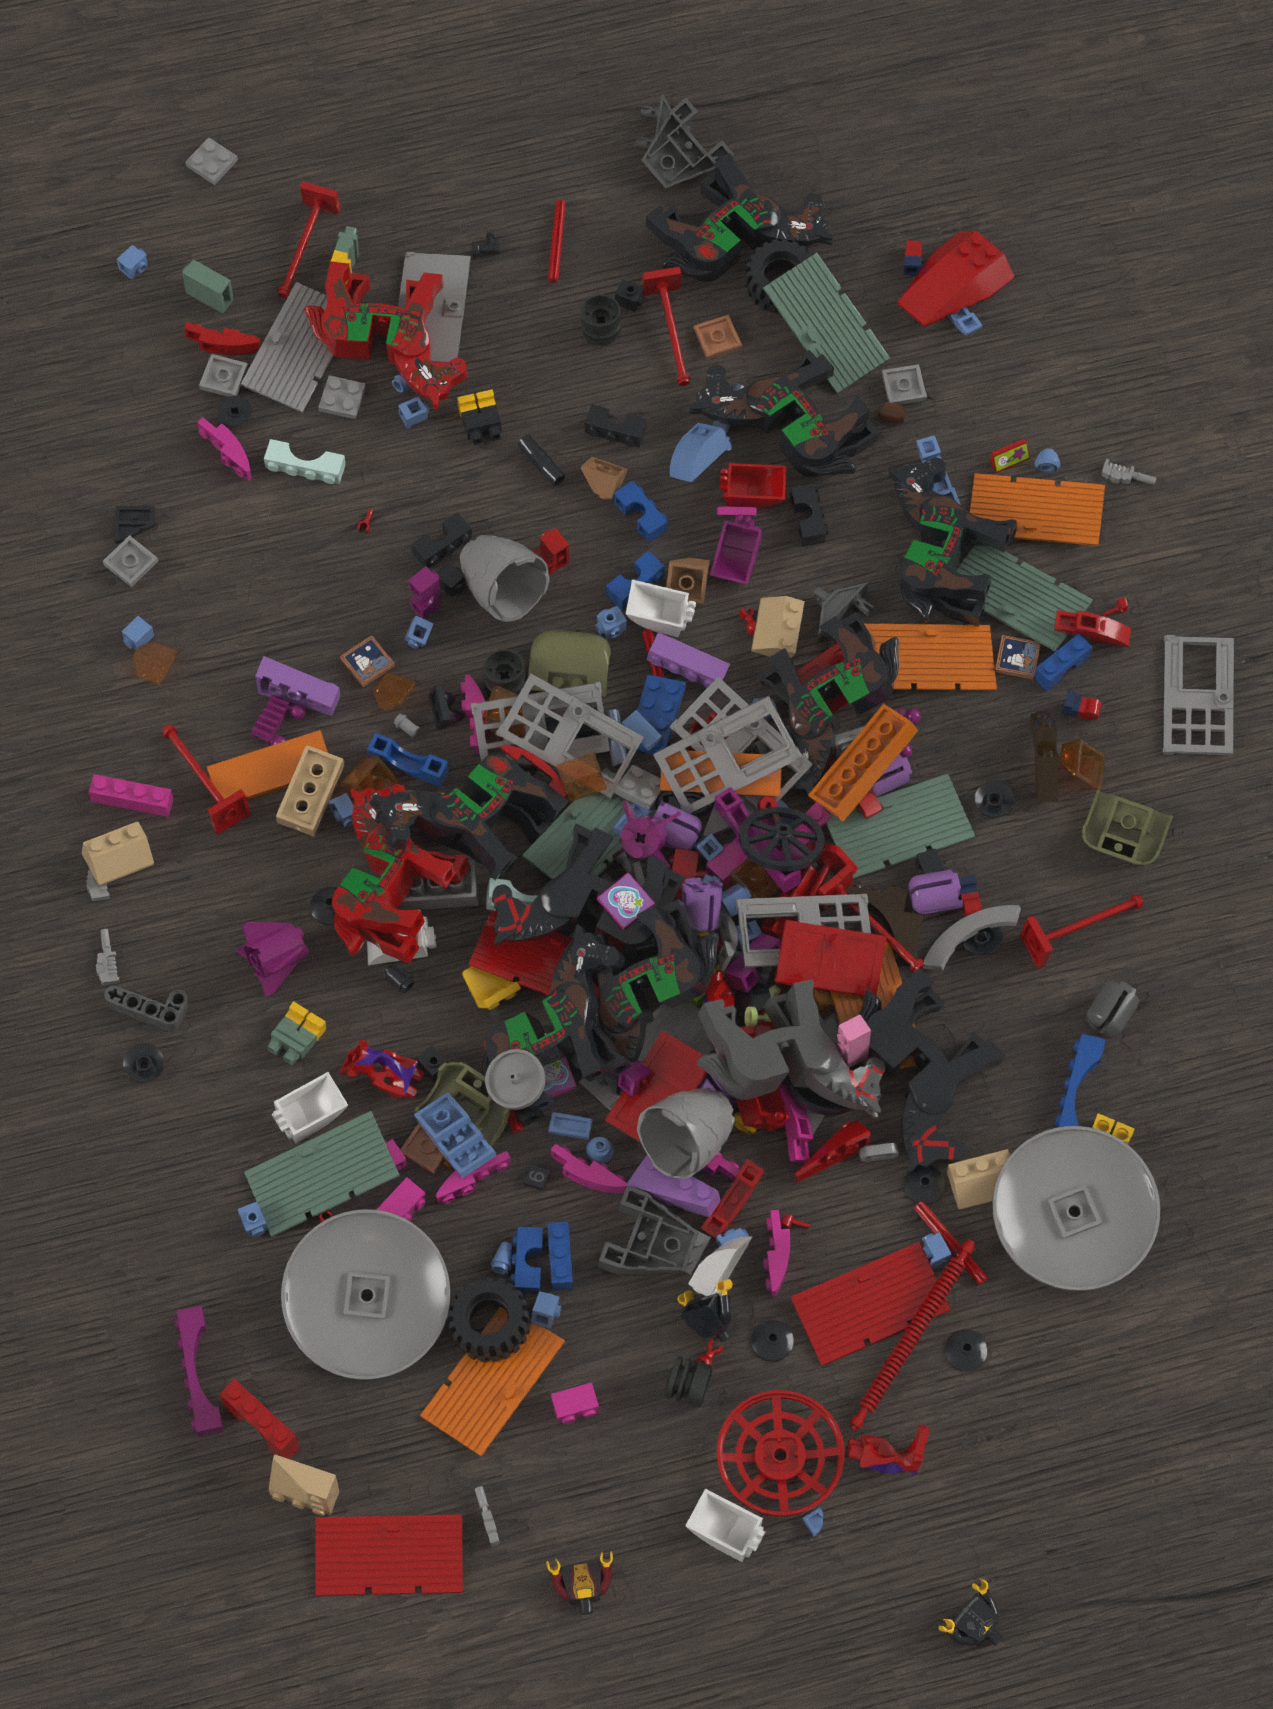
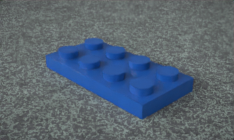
M647 675L637 711L663 739L649 751L641 744L636 751L654 754L668 747L673 732L669 727L677 718L686 688L685 682Z

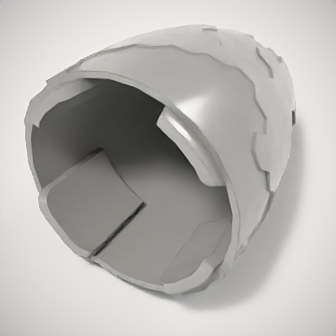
M481 535L475 541L471 540L467 543L460 554L462 573L470 592L481 607L502 622L521 619L538 603L548 589L550 577L546 562L524 545L513 540L493 535Z
M709 1088L678 1092L667 1096V1098L653 1104L640 1113L637 1133L646 1154L658 1171L674 1178H689L702 1168L704 1169L718 1154L722 1145L728 1139L735 1122V1118L732 1116L733 1108L723 1093L712 1091Z

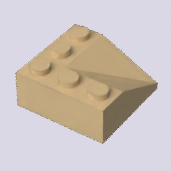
M278 1455L273 1457L269 1483V1493L272 1495V1498L279 1502H284V1500L293 1502L292 1505L300 1509L305 1507L313 1509V1513L321 1516L325 1514L331 1515L339 1494L336 1475Z

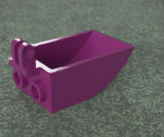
M739 514V516L736 515L735 521L725 520L711 568V576L748 584L763 537V530L754 526L755 520L751 519V517L747 516L746 518L744 515Z

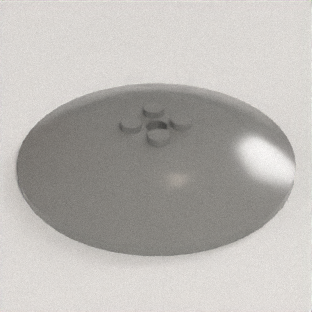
M1064 1126L1053 1128L1025 1141L1012 1153L1004 1164L998 1176L993 1194L992 1207L995 1228L1010 1258L1032 1278L1043 1284L1063 1290L1089 1291L1114 1284L1129 1275L1139 1266L1150 1251L1160 1222V1199L1157 1186L1142 1158L1119 1138L1107 1132L1089 1127ZM1077 1207L1080 1210V1215L1072 1217L1069 1214V1208Z
M353 1210L323 1221L299 1242L284 1272L281 1289L282 1310L292 1338L303 1353L314 1363L327 1371L343 1377L365 1380L391 1376L409 1368L419 1361L435 1344L443 1330L449 1312L450 1281L445 1262L433 1241L416 1225L407 1219L385 1211ZM366 1289L373 1292V1298L370 1301H363L361 1298L362 1292Z

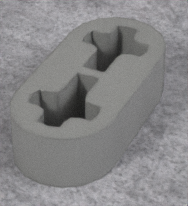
M895 1143L862 1147L859 1149L860 1161L871 1162L896 1158L899 1156L898 1146Z

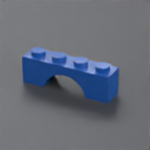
M377 733L374 734L367 748L369 760L440 788L449 772L448 761L431 754L428 756L412 754L398 746L393 739Z

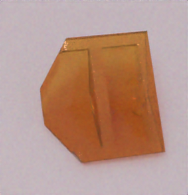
M154 641L139 646L133 656L136 675L160 685L178 652Z
M387 672L372 694L380 709L389 712L404 701L416 683Z

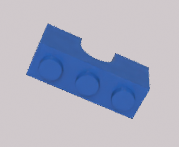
M631 481L614 493V503L625 516L633 511H639L644 514L643 517L637 520V530L648 543L667 531V517L656 509L652 499H648L645 496L641 486H637Z
M647 551L634 562V572L639 575L636 581L654 584L663 579L665 566L650 551ZM620 574L606 585V595L622 610L628 604L632 581L625 579Z
M1080 634L1076 635L1036 667L1034 679L1046 691L1050 690L1061 681L1063 674L1071 666L1076 669L1090 657L1092 646Z
M568 1222L547 1223L552 1291L572 1290L573 1279Z
M518 1227V1233L513 1234V1246H517L516 1254L512 1253V1266H516L515 1274L511 1273V1283L522 1294H539L541 1268L530 1267L525 1261L532 1254H542L543 1228Z

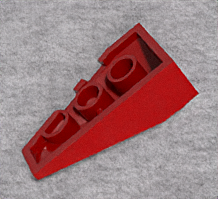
M858 1120L853 1123L849 1121L843 1124L841 1129L795 1173V1183L859 1153L860 1148L869 1146L870 1131Z

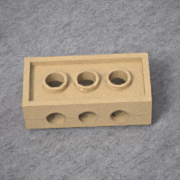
M306 745L277 812V823L314 837L343 770L344 759ZM315 771H322L320 775H314L313 773ZM309 788L315 790L313 793L305 792ZM301 806L307 807L305 811L298 810Z

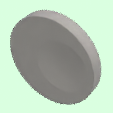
M512 1049L499 1054L490 1063L485 1077L486 1089L490 1097L498 1105L511 1110L523 1109L532 1105L541 1096L546 1082L545 1070L541 1062L530 1052L521 1049Z

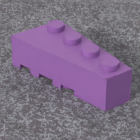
M263 656L255 676L258 694L268 697L275 695L291 702V704H301L307 709L333 716L340 698V689L335 684L325 682Z
M646 1155L626 1184V1187L628 1185L647 1192L655 1201L665 1203L667 1206H676L683 1208L685 1211L706 1217L711 1216L721 1201L718 1190L692 1176L679 1179L664 1175L653 1166L648 1155Z

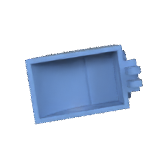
M697 423L677 444L671 459L670 477L692 482L725 450L730 451L732 449L729 436H726L725 431L720 427Z

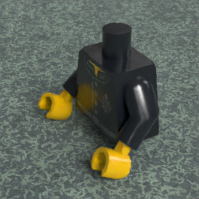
M727 1279L717 1282L716 1289L721 1292V1296L715 1293L694 1300V1294L691 1290L685 1291L678 1296V1302L684 1305L682 1308L683 1312L680 1315L688 1327L695 1330L702 1338L716 1335L720 1342H724L730 1337L731 1334L727 1328L732 1321L730 1295H727V1291L732 1288V1281Z
M979 1578L981 1581L980 1587L975 1583L972 1584L973 1589L978 1591L979 1594H974L953 1621L951 1619H943L947 1624L946 1628L944 1626H939L938 1628L942 1632H947V1635L960 1645L980 1646L987 1639L996 1647L1004 1637L994 1629L1000 1620L999 1611L988 1589V1582Z

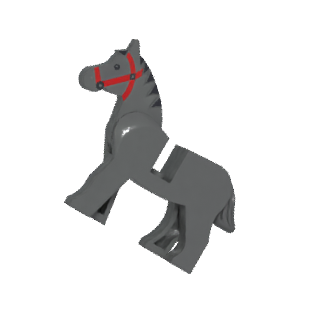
M812 979L794 983L787 994L769 997L763 1009L776 1029L763 1033L754 1039L735 1024L736 1009L734 1005L724 1007L725 1004L720 999L704 1003L699 1010V1018L709 1040L714 1044L716 1053L700 1057L697 1065L720 1082L725 1091L731 1096L741 1100H748L774 1092L788 1074L793 1087H809L819 1096L851 1109L864 1110L873 1118H877L878 1114H880L881 1109L878 1101L883 1095L880 1093L879 1082L885 1072L883 1061L877 1057H871L864 1066L853 1071L848 1068L840 1056L837 1045L820 1026L818 1008L813 997L814 983Z

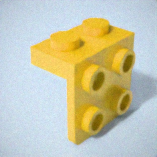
M469 967L462 972V976L478 1008L493 1009L499 1005V1001L504 998L505 1000L516 996L515 992L521 989L518 982H510L474 967Z

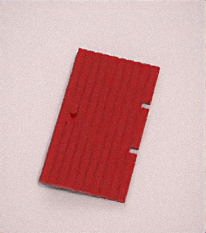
M491 910L468 965L511 982L514 977L520 978L519 985L549 995L555 968L564 950L574 938L556 932L531 941H505L498 946H494L497 933L493 929V925L496 923L497 912ZM593 982L596 997L599 1001V988Z
M917 1242L791 1296L790 1299L821 1366H824L865 1348L866 1346L863 1341L865 1339H869L872 1345L908 1329L907 1321L914 1320L913 1318L917 1311H919L922 1303L925 1302L926 1297H928L934 1284H936L937 1278L920 1242ZM947 1299L940 1305L934 1317L951 1310Z
M462 1514L315 1517V1596L365 1595V1587H372V1595L415 1594V1586H422V1594L463 1593Z

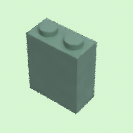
M194 259L183 268L182 275L186 293L215 310L224 313L234 300L231 280Z

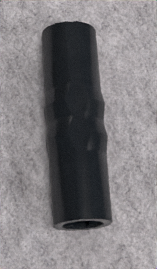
M530 434L525 435L519 440L518 446L553 486L559 485L565 479V474Z

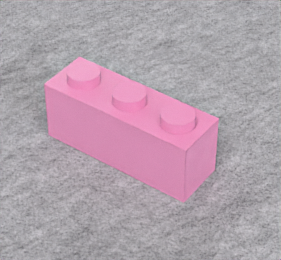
M861 1015L840 1024L838 1028L836 1045L840 1056L848 1068L868 1059L871 1030Z

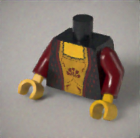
M602 1551L600 1553V1561L565 1567H561L556 1558L557 1564L553 1568L550 1567L547 1561L546 1566L551 1572L550 1576L553 1587L563 1600H569L570 1605L579 1604L581 1615L594 1613L592 1602L600 1601V1596L606 1593L612 1580L611 1563L613 1561V1553L610 1552V1558L607 1560L603 1558Z

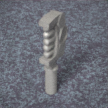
M1106 459L1101 476L1110 479L1112 483L1130 484L1131 479H1136L1137 481L1155 485L1156 477L1134 472L1135 466H1131V469L1121 465L1117 466V464L1109 463L1110 459Z
M89 870L86 885L92 901L110 899L107 884L99 886L91 870Z
M102 929L100 934L103 953H98L97 975L102 985L120 983L117 970H115L117 969L116 961H114L116 959V951L111 952L108 929Z
M480 1486L475 1488L480 1506L479 1509L483 1511L481 1513L491 1547L498 1546L500 1541L491 1511L487 1508L489 1504L487 1503L484 1489Z

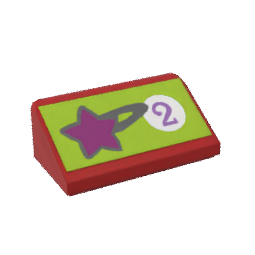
M1026 439L991 453L990 464L996 473L1029 460Z

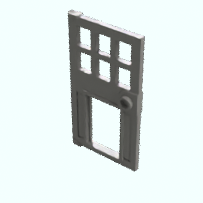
M1165 635L1164 736L1162 753L1164 755H1233L1234 638L1175 637V635ZM1183 645L1216 646V690L1182 689ZM1172 710H1186V724H1172ZM1192 710L1205 711V725L1191 724ZM1211 711H1224L1225 725H1211ZM1172 730L1186 731L1185 745L1172 744ZM1191 731H1205V745H1191ZM1211 731L1225 732V746L1210 745Z
M530 674L506 719L496 731L497 736H501L520 748L533 753L545 762L606 795L609 799L613 796L615 787L644 738L533 674ZM533 685L549 693L543 705L527 697ZM554 696L569 704L563 717L547 709ZM524 702L539 710L534 722L518 715ZM544 713L559 721L553 734L538 726ZM514 719L530 727L524 739L508 731ZM583 723L630 749L614 779L567 753ZM534 730L550 738L544 751L528 743Z
M717 677L669 728L684 739L690 736V734L683 726L691 717L705 728L727 717L726 713L735 704L740 709L749 705L725 682ZM718 689L731 700L722 710L709 699ZM704 703L718 714L709 724L696 714ZM763 718L729 735L725 739L732 753H743L757 737L772 751L786 744L783 736ZM700 741L690 745L695 751H706L699 743ZM803 755L801 759L788 764L796 774L781 788L780 797H773L776 802L813 765ZM744 795L758 808L757 802L762 796Z
M600 681L560 689L585 704L596 702L597 711L604 714ZM544 691L528 694L527 697L543 705L549 693ZM518 696L470 703L472 715L474 716L481 761L488 756L487 749L501 747L502 745H513V743L504 738L503 741L486 743L484 730L499 728L505 720L504 707L513 706ZM554 696L547 709L568 707L569 704ZM524 702L521 706L523 717L534 722L539 710ZM498 708L500 722L483 724L481 711ZM543 714L538 726L547 730ZM514 719L511 725L522 724V722ZM524 724L525 733L527 734L530 727ZM534 730L528 743L544 751L548 744V737ZM601 734L574 739L567 753L576 757L610 751L608 737ZM519 757L515 761L523 765L531 764L523 757Z
M769 696L653 754L679 801L680 808L690 814L714 802V797L731 787L736 791L802 758V754L798 747L795 746ZM771 714L786 744L739 767L724 738ZM701 741L706 753L691 759L686 747ZM681 751L686 763L671 770L665 758ZM710 758L716 769L700 776L695 764ZM690 768L695 780L680 786L674 775ZM719 775L725 786L709 793L704 781ZM699 785L704 797L689 803L684 791Z
M867 894L735 900L739 918L744 968L777 967L780 949L750 950L746 918L798 916V922L815 925L837 923L839 929H845L844 923L860 922L861 932L871 934ZM841 904H858L859 916H843ZM819 905H835L837 917H820Z

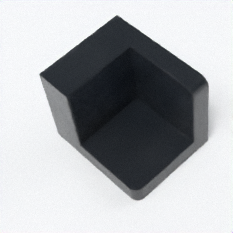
M935 848L916 855V866L918 869L922 868L924 874L944 870Z

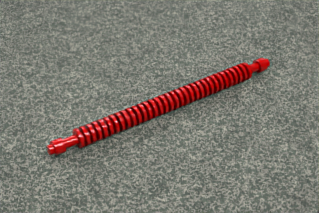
M972 1240L964 1241L957 1258L952 1257L950 1259V1262H948L944 1269L945 1271L942 1272L939 1280L936 1281V1284L931 1289V1293L928 1294L925 1302L922 1303L919 1311L914 1316V1320L910 1322L911 1324L908 1325V1329L905 1330L902 1338L896 1344L897 1347L893 1349L894 1351L891 1352V1356L888 1357L885 1365L882 1366V1369L879 1371L880 1374H877L873 1381L874 1383L870 1385L871 1387L868 1388V1392L863 1396L862 1401L859 1403L861 1406L860 1411L849 1422L851 1424L849 1428L854 1432L861 1429L865 1423L863 1420L868 1412L873 1413L878 1406L877 1404L880 1403V1400L886 1393L885 1390H888L889 1386H891V1381H894V1377L898 1375L897 1372L901 1370L900 1368L903 1367V1363L906 1362L909 1354L915 1348L914 1345L918 1343L917 1341L920 1340V1336L923 1335L926 1327L929 1326V1323L932 1321L931 1318H934V1314L937 1313L940 1305L952 1289L951 1287L954 1286L957 1278L963 1272L962 1269H965L966 1265L963 1262L975 1249V1242Z

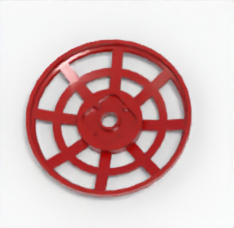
M788 1390L762 1392L741 1402L725 1420L717 1442L718 1469L730 1493L749 1509L760 1514L775 1517L799 1515L820 1505L837 1486L845 1462L843 1436L832 1415L814 1399ZM772 1399L773 1412L761 1415L750 1423L741 1415L744 1410L752 1405ZM781 1399L800 1402L809 1406L814 1411L807 1420L792 1413L781 1412ZM821 1416L831 1428L837 1447L824 1449L822 1439L813 1427ZM782 1419L794 1421L800 1424L801 1427L795 1434L782 1430ZM773 1420V1431L762 1435L755 1429L761 1423ZM735 1421L743 1429L737 1442L736 1453H723L726 1434ZM807 1432L815 1440L817 1450H805L801 1439ZM748 1435L757 1442L755 1453H742L743 1445ZM777 1451H783L786 1454V1458L779 1461L774 1457V1454ZM838 1456L835 1475L828 1488H825L817 1482L823 1471L825 1457ZM818 1458L817 1469L811 1477L802 1470L805 1460ZM724 1462H736L738 1471L747 1484L740 1493L736 1491L728 1479ZM743 1462L756 1463L760 1473L753 1480L747 1475ZM797 1476L805 1483L798 1490L787 1493L786 1481ZM766 1478L777 1481L779 1493L769 1492L759 1486ZM810 1488L821 1495L807 1506L789 1511L788 1499L800 1496ZM754 1491L764 1497L778 1499L780 1511L758 1507L746 1499Z

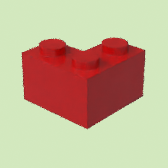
M557 528L544 532L540 537V547L531 550L546 562L548 575L570 563L569 543Z

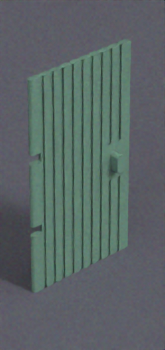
M815 253L763 287L806 351L810 350L816 358L823 354L833 365V377L827 379L836 394L890 359V356L871 329L863 330L862 327L867 323L846 293L841 296L838 294L837 291L842 288L818 253Z
M975 545L960 564L957 573L968 576L991 575V587L985 600V613L1056 652L1069 635L1068 633L1054 631L1057 610L1077 613L1078 610L1085 612L1093 602V599L1062 582L1057 587L1054 585L1057 579L1024 561L1020 566L1016 563L1019 558L1006 551L1002 552L990 546Z
M608 768L602 771V773L613 779L616 775ZM588 786L532 844L522 857L551 877V879H554L566 870L569 851L573 845L572 832L575 824L577 823L591 831H594L596 827L613 836L611 844L589 873L599 877L607 868V865L603 862L606 860L611 864L616 859L612 855L623 848L620 835L612 830L625 813L622 802L627 799L615 793L609 799L606 795ZM627 800L628 803H629L630 806H631V805L633 804V802ZM656 803L650 808L652 811L651 816L653 817L657 812Z
M948 774L877 797L882 811L868 819L854 808L844 822H841L831 813L832 818L826 822L834 844L838 845L858 867L856 873L853 874V879L884 869V861L888 860L890 866L916 858L917 854L927 851L926 847L928 846L931 849L939 850L975 837Z
M372 1111L244 1172L266 1221L271 1237L308 1220L305 1215L308 1212H311L312 1216L315 1217L350 1200L349 1192L354 1191L355 1195L358 1196L400 1176Z

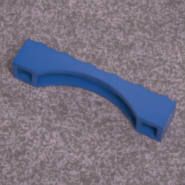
M1083 1033L1080 1040L1076 1039L1073 1051L1077 1053L1075 1058H1071L1068 1070H1072L1071 1077H1066L1064 1088L1067 1089L1066 1096L1062 1095L1059 1107L1063 1109L1061 1114L1057 1113L1055 1126H1079L1075 1113L1076 1091L1083 1078L1099 1065L1106 1039Z

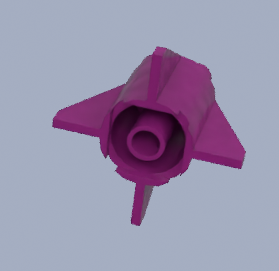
M628 801L622 802L628 823L623 827L620 834L623 848L614 853L612 857L616 858L626 851L634 858H646L651 854L667 862L660 852L667 836L665 825L680 816L681 813L678 811L661 822L659 818L651 815L637 817ZM642 834L646 835L644 840L641 837Z
M248 921L241 924L247 942L244 943V946L235 950L236 953L246 958L250 967L254 965L257 970L254 974L260 980L264 995L268 997L278 989L299 961L310 955V952L303 942L304 934L299 926L295 928L291 922Z

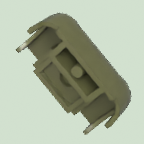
M546 630L534 639L531 646L528 678L530 674H533L558 689L600 681L601 696L606 697L611 646L605 638L594 633ZM533 685L531 689L537 691H544L535 685Z
M1097 789L1088 817L1082 828V838L1089 848L1135 865H1150L1159 857L1173 816L1160 813L1150 807L1118 796L1100 792Z
M445 1062L438 1069V1078L427 1098L416 1107L415 1113L448 1092L469 1115L471 1122L482 1133L487 1143L493 1147L507 1125L511 1109L498 1105L490 1097L486 1089L485 1076L462 1062Z

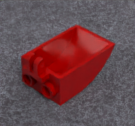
M729 463L728 470L722 469L720 472V490H723V501H727V506L756 508L769 507L785 500L786 466Z
M779 1087L774 1092L752 1099H737L738 1109L744 1126L774 1131L784 1126V1122L789 1119Z

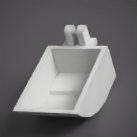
M632 580L626 615L636 624L646 629L678 637L681 631H685L686 623L692 622L696 602H687L689 593Z
M424 917L425 923L415 937L419 949L413 959L428 957L427 947L431 949L437 947L434 928L428 927L427 917ZM367 941L368 965L401 961L384 954L376 945Z
M329 1072L274 1101L276 1110L273 1111L272 1116L280 1130L284 1131L289 1139L293 1138L294 1142L298 1143L336 1119L346 1109L348 1104Z
M752 1237L735 1238L721 1245L699 1264L688 1284L699 1294L709 1296L718 1293L721 1296V1292L716 1289L717 1282L725 1281L730 1277Z
M707 1489L704 1490L686 1524V1527L700 1539L743 1562L745 1557L749 1558L752 1551L756 1552L765 1534V1531H763L764 1527L761 1526L763 1518Z

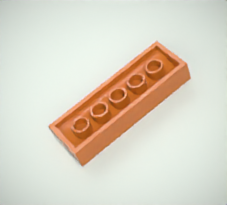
M883 704L808 796L841 822H844L918 732L917 728L910 720Z
M321 730L207 766L211 782L224 799L242 789L247 800L287 788L306 745L327 753L328 751ZM315 771L313 774L320 775L322 771Z
M681 751L665 758L671 770L686 763ZM687 751L691 759L706 753V751ZM732 753L739 767L765 755ZM710 758L695 764L700 776L716 769ZM690 768L674 775L680 786L695 780ZM782 768L736 790V794L780 797ZM661 770L660 791H673ZM719 775L704 781L709 793L725 786ZM699 785L684 791L703 793Z

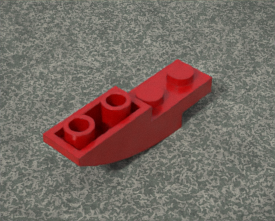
M188 322L184 327L185 337L199 342L200 350L222 355H245L257 353L261 347L259 338L251 334L240 333L236 329L224 328L223 332L220 333L215 329L210 330L199 324Z
M1057 610L1055 614L1054 631L1074 635L1080 634L1081 636L1090 637V641L1129 647L1131 628L1118 621L1079 610L1077 613Z

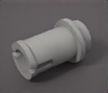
M399 714L394 720L396 728L400 727L412 738L420 729L419 726L408 720L406 715Z

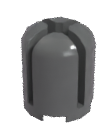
M1110 977L1105 980L1087 1010L1086 1020L1094 1030L1101 1026L1099 1033L1114 1037L1123 1031L1142 998L1138 999L1135 995L1136 990L1123 981L1118 984L1110 981Z

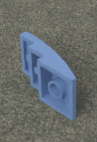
M448 1092L414 1114L427 1135L462 1179L497 1156L494 1149L484 1139L482 1133L471 1122L469 1115Z

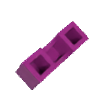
M426 566L408 580L409 590L414 594L410 598V606L422 619H426L441 606L440 578L434 570L430 571Z
M761 933L749 945L750 950L780 949L781 942L777 938ZM743 952L724 971L729 987L748 993L760 979L755 969L756 967L744 968Z

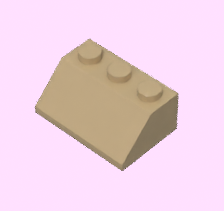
M788 596L761 598L751 651L771 657L786 648L792 658L796 653L805 601Z
M138 821L83 842L82 855L99 886L154 865L147 837Z
M1008 1149L948 1165L947 1175L959 1210L993 1202V1194L998 1176L1010 1157Z

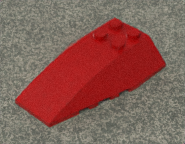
M959 231L933 252L900 297L897 304L923 327H926L944 319L946 315L958 313L962 308L971 307L980 300L985 301L1011 282L1014 279V275L1004 253L978 231Z

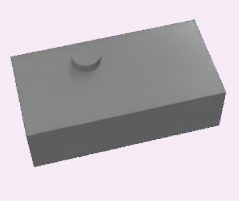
M474 859L468 860L471 867L461 883L450 881L446 889L430 879L415 877L408 894L399 905L398 910L479 906L478 868Z

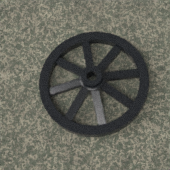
M772 807L756 811L744 820L740 829L739 842L746 856L756 864L776 871H796L812 865L819 859L823 852L824 834L819 824L805 813L790 808ZM780 817L793 819L794 821L790 824L782 823ZM766 818H773L776 826L762 823L759 821ZM804 824L812 833L796 831L794 829ZM751 827L768 831L767 833L747 838V833ZM797 838L816 840L817 845L811 851ZM772 839L761 854L750 845ZM789 844H793L806 857L792 861ZM777 845L782 846L785 861H777L767 857Z

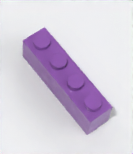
M658 632L646 659L653 665L664 667L671 673L682 675L689 681L700 683L706 688L717 677L723 681L730 666L725 661Z

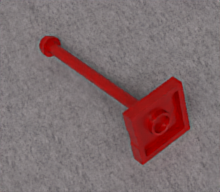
M302 181L300 191L303 204L313 208L283 286L278 287V295L280 297L288 298L291 292L290 286L320 209L339 215L341 205L338 191Z
M680 267L645 272L642 276L643 295L657 293L661 295L679 375L676 381L679 383V386H686L690 384L691 378L685 371L668 296L669 291L680 290Z
M172 725L165 726L162 730L164 738L172 741L217 802L216 805L207 809L215 833L218 835L251 815L246 795L242 789L224 799L176 735V727Z
M807 842L805 846L813 851L817 843ZM824 844L823 852L816 861L821 871L809 896H818L819 888L823 886L829 871L839 872L848 864L854 869L853 874L856 873L858 867L838 845Z
M847 864L833 878L819 888L818 896L848 895L846 888L847 885H853L854 869ZM847 904L859 915L858 904ZM819 905V908L824 911L830 905ZM869 915L870 927L879 935L887 936L886 942L911 965L910 970L912 972L917 971L919 968L922 970L925 966L921 958L916 960Z
M1134 894L1129 901L1047 934H1044L1035 916L1027 918L1019 936L1037 969L1045 967L1053 951L1049 941L1130 908L1140 909L1144 902L1139 894Z

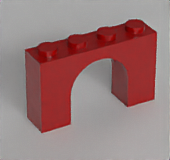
M236 1379L220 1393L224 1409L238 1422L244 1418L265 1439L269 1450L274 1455L290 1459L299 1450L296 1435Z

